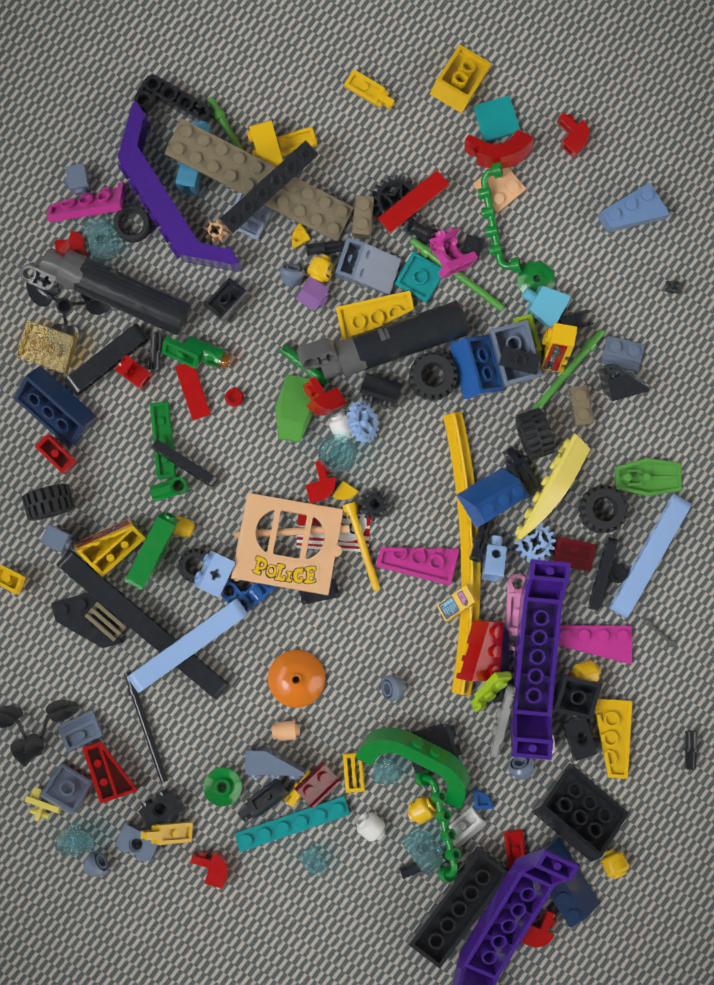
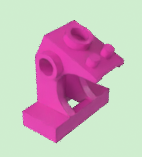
M453 227L448 228L449 232H446V229L435 233L436 237L429 239L431 251L443 266L438 273L442 280L470 268L478 258L475 252L463 254L458 250L456 235L460 231L459 228L454 230ZM445 250L448 251V253H449V255L451 256V258L448 257V255L446 254Z

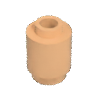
M295 720L272 724L273 740H297V736H300L299 724H296Z

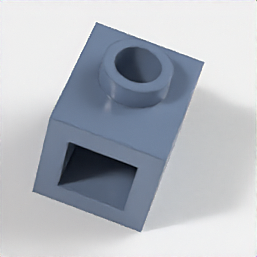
M85 164L65 167L67 177H64L66 189L69 188L72 194L83 195L86 194V191H91L88 169Z

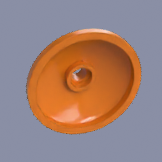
M290 650L282 653L274 660L269 669L268 685L270 691L280 703L288 707L300 708L310 705L318 699L325 686V671L321 662L313 654L304 650ZM294 676H298L300 678V681L298 683L293 682L292 679Z

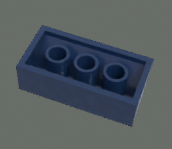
M41 365L25 376L14 397L23 408L69 449L86 433L97 417Z
M559 836L536 850L545 848L574 861ZM578 869L570 883L566 881L555 886L550 894L570 928L586 919L600 904L580 869Z

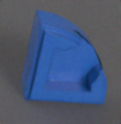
M473 789L474 810L494 809L490 797L485 792Z

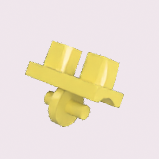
M34 787L30 796H26L24 802L39 807V809L31 808L30 810L31 814L36 815L35 821L39 822L42 817L49 819L50 814L44 812L45 809L60 814L61 809L50 802L45 803L41 801L42 797H40V794L43 790Z

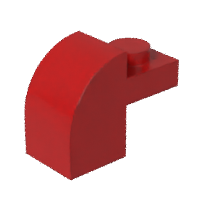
M563 112L558 117L556 123L568 135L562 141L560 147L574 159L582 151L588 140L589 128L583 119L577 124L572 115H567Z
M127 355L123 357L114 369L141 390H143L153 376L148 370Z
M316 377L309 379L303 385L306 396L311 399V402L306 406L317 415H330L347 404L338 387L325 393Z
M322 460L315 462L320 481L305 485L310 504L326 500L335 490V477L327 478V475H330L327 463L323 464Z
M198 850V852H194L190 863L209 868L204 884L223 889L229 870L225 856L217 850L213 852L212 857L205 851Z
M545 907L539 924L532 923L521 943L537 948L543 947L553 940L555 935L549 928H553L556 917L552 909Z

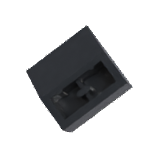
M366 373L359 397L366 403L373 404L374 401L381 403L380 406L386 409L396 408L403 384Z

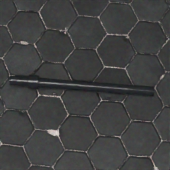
M131 671L124 673L128 685L127 691L129 696L132 697L160 783H164L168 779L139 693L127 678L131 674Z

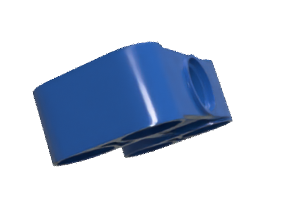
M226 582L221 596L228 604L236 598L244 600L247 604L245 610L248 612L255 605L257 606L277 586L253 583L242 592L235 583ZM227 585H231L234 588L232 596H227L224 592Z

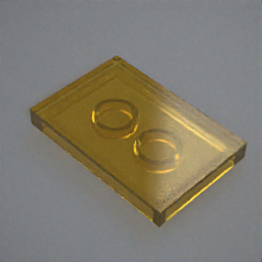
M26 320L16 357L68 374L78 337Z

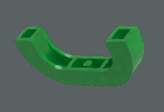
M380 728L366 735L357 751L356 759L373 766L377 757L382 754H398L441 776L447 784L445 790L447 799L444 803L460 810L464 803L470 780L467 769L456 756L421 737L398 728Z

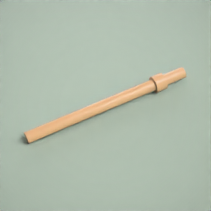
M341 525L339 533L350 532L349 525ZM305 527L280 528L277 530L276 536L304 535ZM311 527L310 534H324L323 527ZM256 528V539L258 537H270L271 529L258 530ZM235 531V539H238L240 531Z

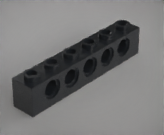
M305 140L218 221L232 235L319 154Z

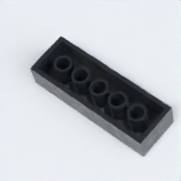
M477 846L460 868L455 879L448 884L409 937L408 945L441 969L494 897L509 869Z

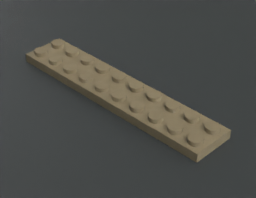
M182 118L164 154L243 195H246L275 168V166ZM296 177L264 205L333 241H338L354 208Z

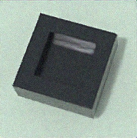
M467 234L461 253L469 254L475 252L478 256L477 259H479L485 239Z

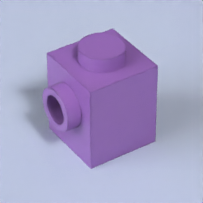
M309 277L297 295L296 300L315 311L319 305L323 307L327 301L326 293L329 288Z

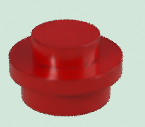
M231 388L225 394V401L231 407H238L244 401V394L238 388Z

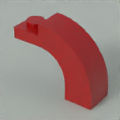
M517 129L508 141L501 144H489L469 134L465 138L464 152L470 156L477 157V165L490 169L492 168V163L500 162L502 169L509 168L522 162L533 150L534 137Z

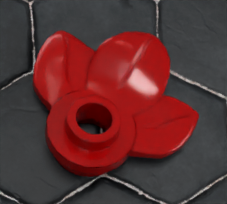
M71 231L69 240L54 241L56 250L64 254L72 250L88 257V253L84 249L85 241L76 231Z

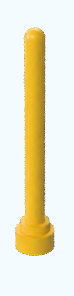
M357 501L342 507L344 513L350 517L374 591H378L380 585L358 520L357 509L359 507Z

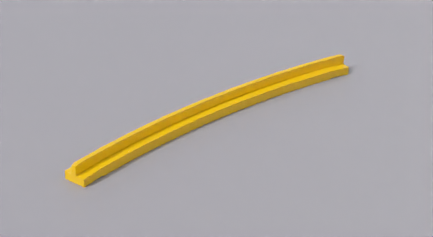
M462 411L443 415L452 461L456 495L475 484ZM456 496L460 533L461 588L469 585L478 602L462 612L459 617L457 653L451 693L471 696L473 681L457 679L456 676L457 672H461L463 665L461 659L463 655H466L468 649L467 639L473 620H479L480 562H474L469 559L473 548L472 541L476 537L478 527H475Z

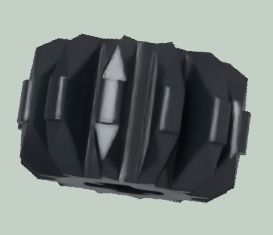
M377 488L374 489V495H371V491L368 489L366 491L369 496L368 498L363 494L361 495V498L366 501L358 502V505L365 506V508L359 511L363 513L367 510L364 516L366 519L372 514L371 519L375 521V515L377 514L378 518L382 520L380 512L388 515V511L383 508L391 507V504H384L390 498H381L385 493L384 491H381L378 496ZM374 499L380 504L377 510H372V506H369V502H373L372 500Z

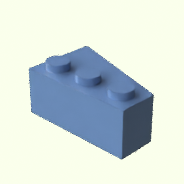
M648 183L601 211L598 218L607 233L637 225L663 221L670 214L651 183Z

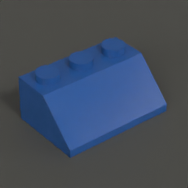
M489 335L468 337L449 344L464 399L476 398L505 390Z
M500 468L456 496L477 528L529 497V494L520 479L505 469Z

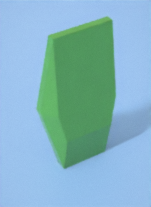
M286 375L275 407L278 439L297 443L301 442L313 415V412L306 406L311 402V399L306 396L303 385L309 380L308 378Z
M646 458L614 467L615 487L617 490L643 496L682 491L681 463Z

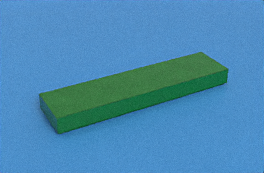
M169 401L150 403L153 443L157 439L174 449ZM154 451L157 479L177 477L175 464Z

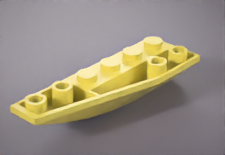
M573 434L571 438L567 437L558 449L560 454L553 459L549 466L552 469L550 474L544 476L541 481V485H543L541 491H536L532 499L534 502L532 508H527L523 516L525 518L523 525L519 524L514 533L517 535L514 541L519 542L536 528L552 512L574 482L590 451V448L578 435Z

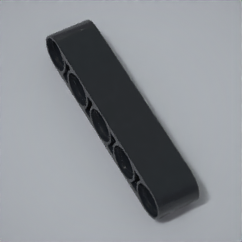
M138 323L132 325L68 375L64 382L75 396L82 394L114 369L125 355L130 356L149 340V337Z

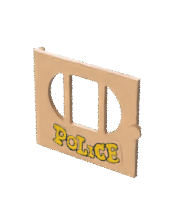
M248 493L234 559L236 563L232 569L231 579L328 595L335 557H339L342 553L341 547L337 544L343 509ZM275 511L268 550L265 552L257 542L256 528L260 519L265 514ZM282 511L307 516L299 558L273 554ZM316 518L323 527L325 539L320 551L315 556L306 559L312 520Z

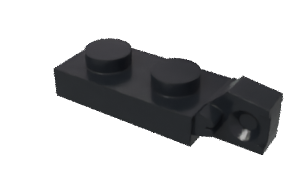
M513 447L504 450L502 453L506 459L505 465L509 473L520 479L529 497L533 496L536 491L540 492L542 487L525 457H522L520 453L516 454Z
M280 778L274 779L247 799V802L244 804L246 807L238 812L241 820L246 822L251 818L259 817L289 795Z

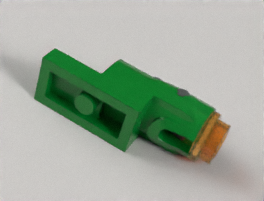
M166 336L163 341L161 354L194 369L202 362L211 367L226 370L232 359V356L225 349L212 344L206 339L200 340L190 336L185 343Z

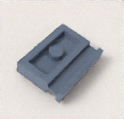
M607 336L600 363L605 365L615 364L623 369L638 372L645 344Z
M93 710L57 727L68 753L104 737Z

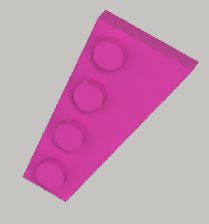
M124 181L117 183L118 187L109 189V187L101 188V192L91 195L90 192L83 194L78 200L70 198L49 205L46 217L49 222H61L67 219H79L84 216H96L102 213H114L122 210L126 190Z
M381 547L376 567L450 586L460 548Z
M560 625L558 646L632 664V626Z

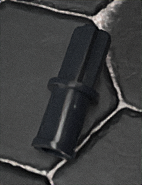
M323 240L321 243L306 244L307 256L342 252L344 248L342 240L331 242Z
M160 332L151 333L150 350H148L150 353L148 370H161L162 333Z
M685 731V748H683V751H685L684 768L686 770L696 769V756L699 751L697 749V731Z

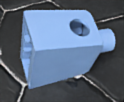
M493 535L491 537V544H488L485 548L480 580L500 582L504 577L507 547L502 546L503 537Z

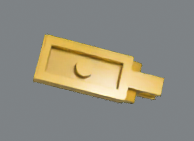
M353 69L344 83V88L374 106L380 108L383 105L391 110L395 104V100L388 97L389 92L386 91V88Z
M186 821L152 825V830H141V839L151 840L152 844L157 845L192 842L193 822Z

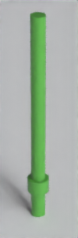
M214 97L208 98L207 102L214 112V118L216 121H219L232 145L244 150L226 120V114L223 109H220Z
M413 237L410 244L420 250L424 257H429L443 268L435 254L431 251L430 246L424 245ZM458 272L453 275L499 311L504 308V304L463 273Z
M599 329L591 339L585 342L584 348L531 410L536 408L542 409L589 352L594 351L597 347L596 344L605 335L602 329Z

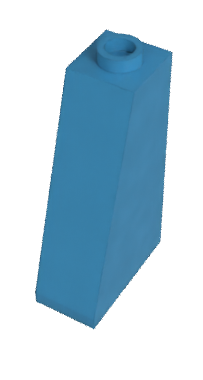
M191 122L212 134L211 126L207 122ZM180 163L175 181L179 192L198 196L203 174Z

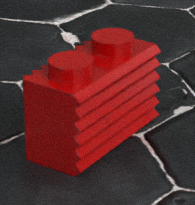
M46 434L35 446L62 474L67 475L78 464V460L59 441H56L52 435Z

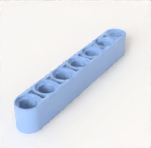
M673 494L629 570L627 578L617 591L609 609L625 618L630 615L691 507L690 502Z
M236 598L127 676L128 680L138 693L239 622L248 613Z

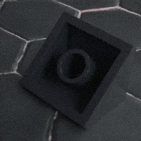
M228 278L204 306L226 325L251 296L246 289L231 278Z

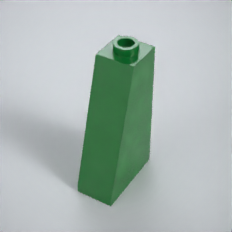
M162 512L157 517L124 582L143 590L153 579L180 520L176 519L175 515L169 512Z

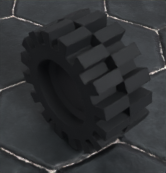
M196 548L185 551L178 561L179 573L183 579L195 583L194 578L197 573L190 571L189 562L194 558H198L203 562L205 555L209 553Z

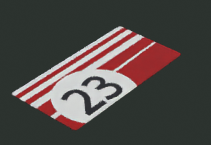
M343 513L341 525H349L350 532L339 533L337 545L341 547L342 551L361 552L350 517ZM298 514V527H305L306 515ZM357 514L369 551L371 515L366 519L364 518L365 514ZM313 518L311 527L322 526L316 518ZM310 534L307 549H321L325 535ZM297 535V548L302 547L304 535Z

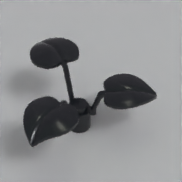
M45 277V279L48 280L47 283H51V281H49V277ZM26 282L28 294L35 304L46 307L53 300L57 303V310L63 314L64 325L54 324L47 332L48 344L58 357H64L71 353L79 342L78 329L75 326H67V315L73 312L74 306L86 304L87 311L94 315L104 314L110 308L107 304L81 294L83 302H71L67 298L58 300L54 297L59 292L58 284L49 290H44Z
M68 700L51 702L45 709L48 715L45 716L40 737L34 733L26 736L22 724L18 720L23 716V711L19 707L11 705L0 707V728L10 727L15 722L24 738L17 739L11 744L10 750L13 757L26 767L31 760L40 756L43 752L44 735L48 720L51 718L53 722L64 721L80 710V706Z

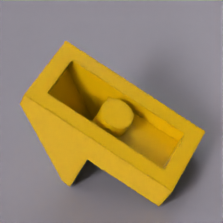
M0 564V586L16 595L21 594L28 575L16 572Z

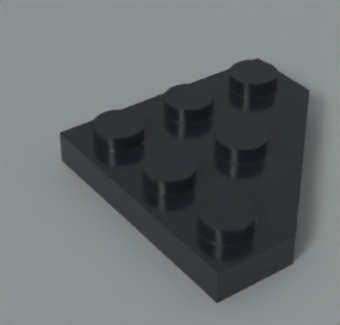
M89 592L51 603L57 623L99 647L106 648L122 643L121 636L113 642L85 617L98 601ZM97 608V611L119 630L118 625L101 609ZM94 614L91 615V616L94 617L100 624H102L108 631H110L113 635L116 634V633H115L112 629H110L104 622H102L96 615H94Z

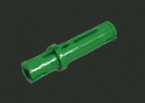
M284 343L283 348H280L278 352L289 359L293 366L296 365L311 378L316 377L320 385L324 387L330 378L325 379L323 372L318 368L313 370L303 369L297 351L287 343Z

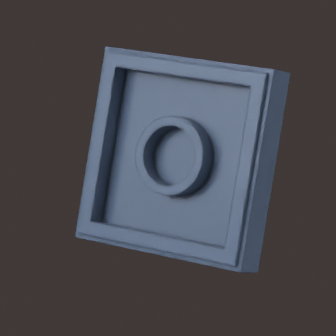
M61 762L41 792L40 797L73 816L94 783L91 779Z

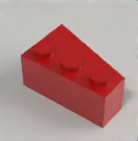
M473 620L467 639L468 649L466 655L462 656L461 661H463L461 672H457V679L487 681L495 672H501L503 622Z
M101 740L82 747L100 804L138 791V788Z

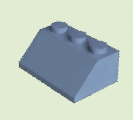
M528 320L489 331L503 388L542 376L540 365L536 375L499 366L503 346L536 354Z

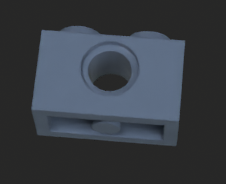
M48 525L40 543L61 553H66L69 549H74L73 544L77 541L75 540L76 535L58 526Z
M127 821L120 832L115 846L119 847L118 850L123 853L129 854L130 852L136 855V858L140 861H151L158 845L152 844L151 840L141 839V830L147 829ZM135 838L140 839L143 844L142 847H136L133 840Z

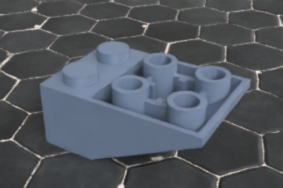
M347 237L335 272V278L390 295L401 259L367 243Z
M248 746L246 749L245 775H250V778H261V775H269V778L279 779L282 775L289 776V779H300L301 776L305 775V767L269 747Z

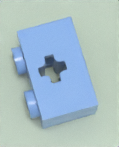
M210 550V553L206 554L203 559L204 565L201 571H198L194 578V586L219 597L236 562ZM215 571V576L211 575L210 572Z

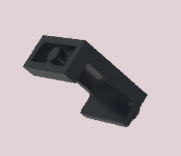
M448 721L410 732L452 753L458 759L462 755L460 745L455 744L453 738L457 736L454 725L450 726ZM412 762L415 774L426 769Z

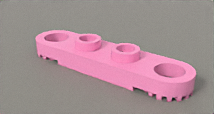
M518 573L509 577L507 585L505 628L509 632V639L514 635L517 636L520 597L523 588L522 585L521 588L515 589L512 583L515 578H521L523 585L525 581V576ZM509 644V649L515 651L516 646Z

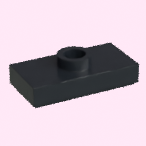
M503 346L499 366L536 375L541 356Z

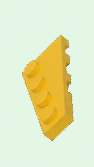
M410 291L336 307L343 340L380 327L414 310Z
M598 698L595 714L607 777L628 779L632 701Z

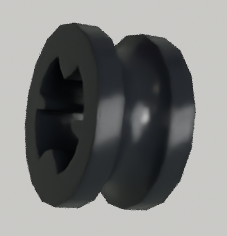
M665 282L667 288L664 290L665 292L672 294L682 293L680 289L683 286L682 282Z

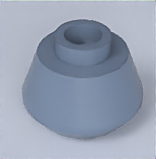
M297 264L283 265L280 268L282 282L287 287H296L303 280L305 270Z
M388 675L381 684L382 694L387 700L391 702L396 701L404 695L406 684L401 678Z
M513 757L511 759L508 770L517 779L525 780L533 774L534 761L532 758Z
M92 851L84 861L83 868L85 873L91 877L104 876L108 872L109 863L103 853Z

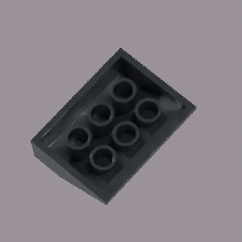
M571 763L565 767L531 811L590 862L603 856L629 815L628 811Z

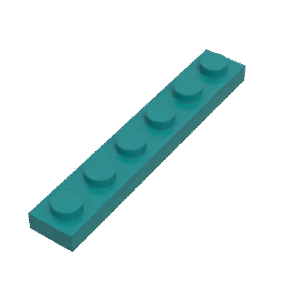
M343 795L319 803L314 809L308 807L237 831L234 835L239 850L242 852L348 816L350 811Z

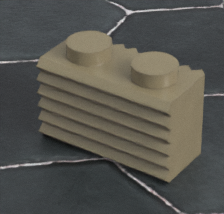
M359 195L355 197L352 223L353 238H371L374 197Z
M588 385L571 387L567 390V396L569 397L568 404H570L569 411L572 416V427L593 424Z

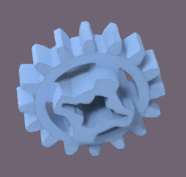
M365 401L352 403V406H349L350 412H347L349 416L347 420L349 423L348 429L353 431L352 437L356 436V441H361V443L373 441L377 437L376 432L379 431L377 424H379V421H377L378 415L374 414V407L370 408V403Z
M541 522L534 528L533 534L526 535L519 542L514 541L513 544H518L515 551L522 552L519 557L527 556L526 561L529 562L531 558L545 560L544 555L551 556L549 550L555 549V547L551 546V543L556 542V540L551 539L554 532H548L550 527L546 526L543 528V522ZM542 532L545 534L547 542L543 540ZM536 536L539 544L533 547L530 539H534ZM522 541L526 543L527 551L523 548ZM537 549H545L542 553L534 555Z

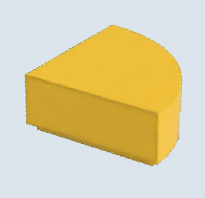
M300 223L295 227L292 234L294 250L311 240Z
M342 481L332 497L338 500H347L354 497L359 491Z

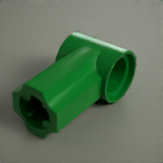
M175 477L172 480L149 487L153 501L158 502L177 495L186 494L189 491L190 485L186 479ZM178 481L184 483V488L181 491H177L175 488Z

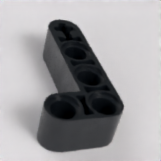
M154 74L148 75L134 97V101L138 103L143 113L150 112L159 100L195 122L204 121L209 123L212 119V114L207 104ZM152 83H158L155 89L149 88ZM169 92L175 93L172 98H166L165 96ZM142 99L149 100L147 104L140 105ZM184 102H191V105L189 107H182V104Z

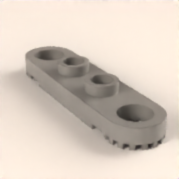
M507 685L502 706L497 708L496 717L498 721L492 727L491 735H494L491 744L490 757L498 758L499 749H501L511 705L514 700V686Z

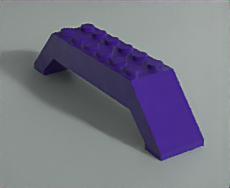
M135 101L131 105L117 157L120 161L119 169L126 180L131 179L128 183L137 196L141 195L138 198L146 211L151 210L148 214L156 227H162L159 231L167 243H172L169 247L177 259L181 257L185 263L235 272L241 271V265L229 246L221 248L198 242L143 156L147 131L151 129V126Z
M531 559L520 597L512 686L515 687L514 700L510 711L512 757L552 760L554 740L551 716L562 603L570 576L571 563Z
M545 848L517 858L461 949L452 985H496L499 976L554 887L566 881L570 883L580 865Z

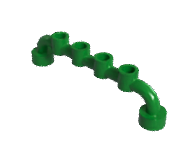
M500 162L492 163V168L487 169L481 177L482 188L478 189L479 199H484L485 207L481 208L483 219L488 218L489 226L485 227L487 238L491 237L493 245H489V252L491 257L495 256L497 264L502 269L513 270V273L522 272L519 257L511 258L510 263L505 262L503 259L499 230L496 224L495 210L488 183L489 178L493 175L495 179L503 177V170Z
M424 770L423 772L416 773L415 782L420 787L431 786L432 793L430 798L435 803L437 809L435 818L440 822L442 829L440 838L442 841H445L447 849L445 851V858L450 861L451 865L441 867L438 876L442 882H452L459 869L457 860L461 858V851L458 848H454L453 841L456 839V831L449 829L448 825L452 814L449 810L444 809L443 802L447 799L446 792L440 790L436 779L428 771Z

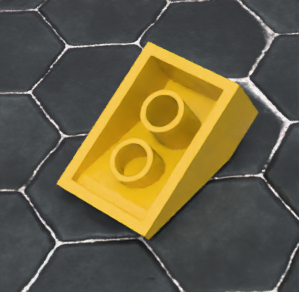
M459 44L438 76L430 95L458 112L463 113L492 63Z

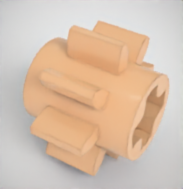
M219 219L216 220V223L208 221V228L204 227V231L209 233L205 238H211L213 244L219 240L223 243V236H228L227 232L223 231L225 228L223 225H220ZM216 228L219 234L216 235L215 233H213V229Z

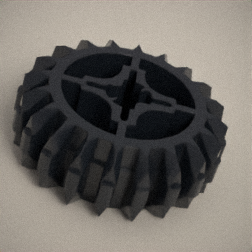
M395 175L394 180L388 176L387 183L381 179L380 183L382 186L376 184L375 189L377 191H372V196L375 197L373 210H377L374 214L375 217H379L386 212L380 203V199L385 200V203L389 204L391 208L393 200L397 198L398 194L399 200L403 198V189L409 193L417 185L411 187L412 180L406 183L405 176L402 177V180H398V175ZM397 187L394 193L384 194L386 190Z

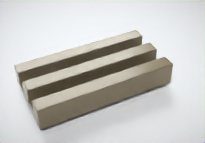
M99 601L85 615L89 621L113 642L127 628L123 622ZM97 608L101 609L121 628L118 630L97 611ZM92 614L96 615L102 622H104V623H105L110 629H112L116 634L113 635L110 631H108L102 624H100V623H99L94 617H92L91 615H92Z

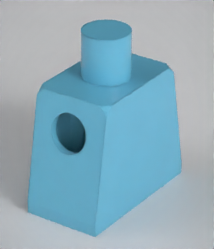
M539 286L536 292L527 287L521 296L530 302L526 311L532 314L546 328H550L554 323L558 322L571 298L567 294L545 286Z

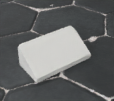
M472 806L449 825V829L456 831V839L453 841L455 848H460L486 825L485 821Z

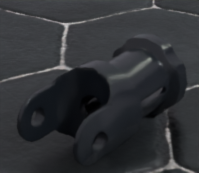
M411 219L407 226L406 234L417 236L421 241L430 244L431 231L439 232L440 230L430 225L420 224L416 219Z
M592 310L577 311L567 316L561 315L558 320L559 324L575 326L577 329L594 324L593 322L582 324L583 314L590 313Z

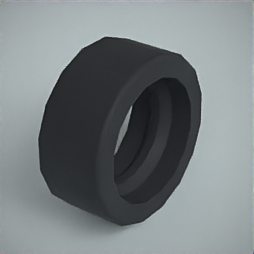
M125 205L114 216V229L119 237L126 242H140L150 232V218L140 206ZM128 213H136L143 219V228L137 234H127L121 227V221Z

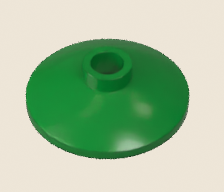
M539 261L525 264L522 267V272H519L517 276V285L521 293L527 287L535 292L539 286L553 289L555 284V276L552 269L547 264ZM534 276H539V277H540V281H539V282H535V281L533 280V277H534Z
M220 767L212 770L206 776L203 783V791L208 801L221 807L229 806L239 798L242 791V782L235 771L230 768ZM220 783H226L227 788L221 789Z

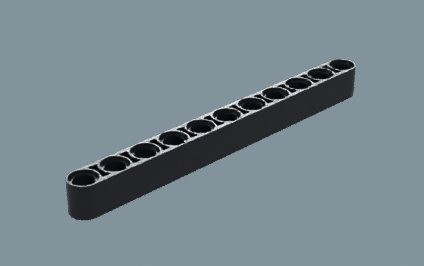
M69 549L57 562L56 565L159 653L177 641L175 637L108 580L101 577L72 550ZM195 654L176 666L215 700H218L230 686Z

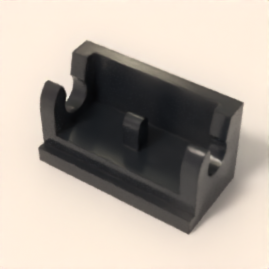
M336 578L331 579L328 595L299 590L303 605L340 597Z

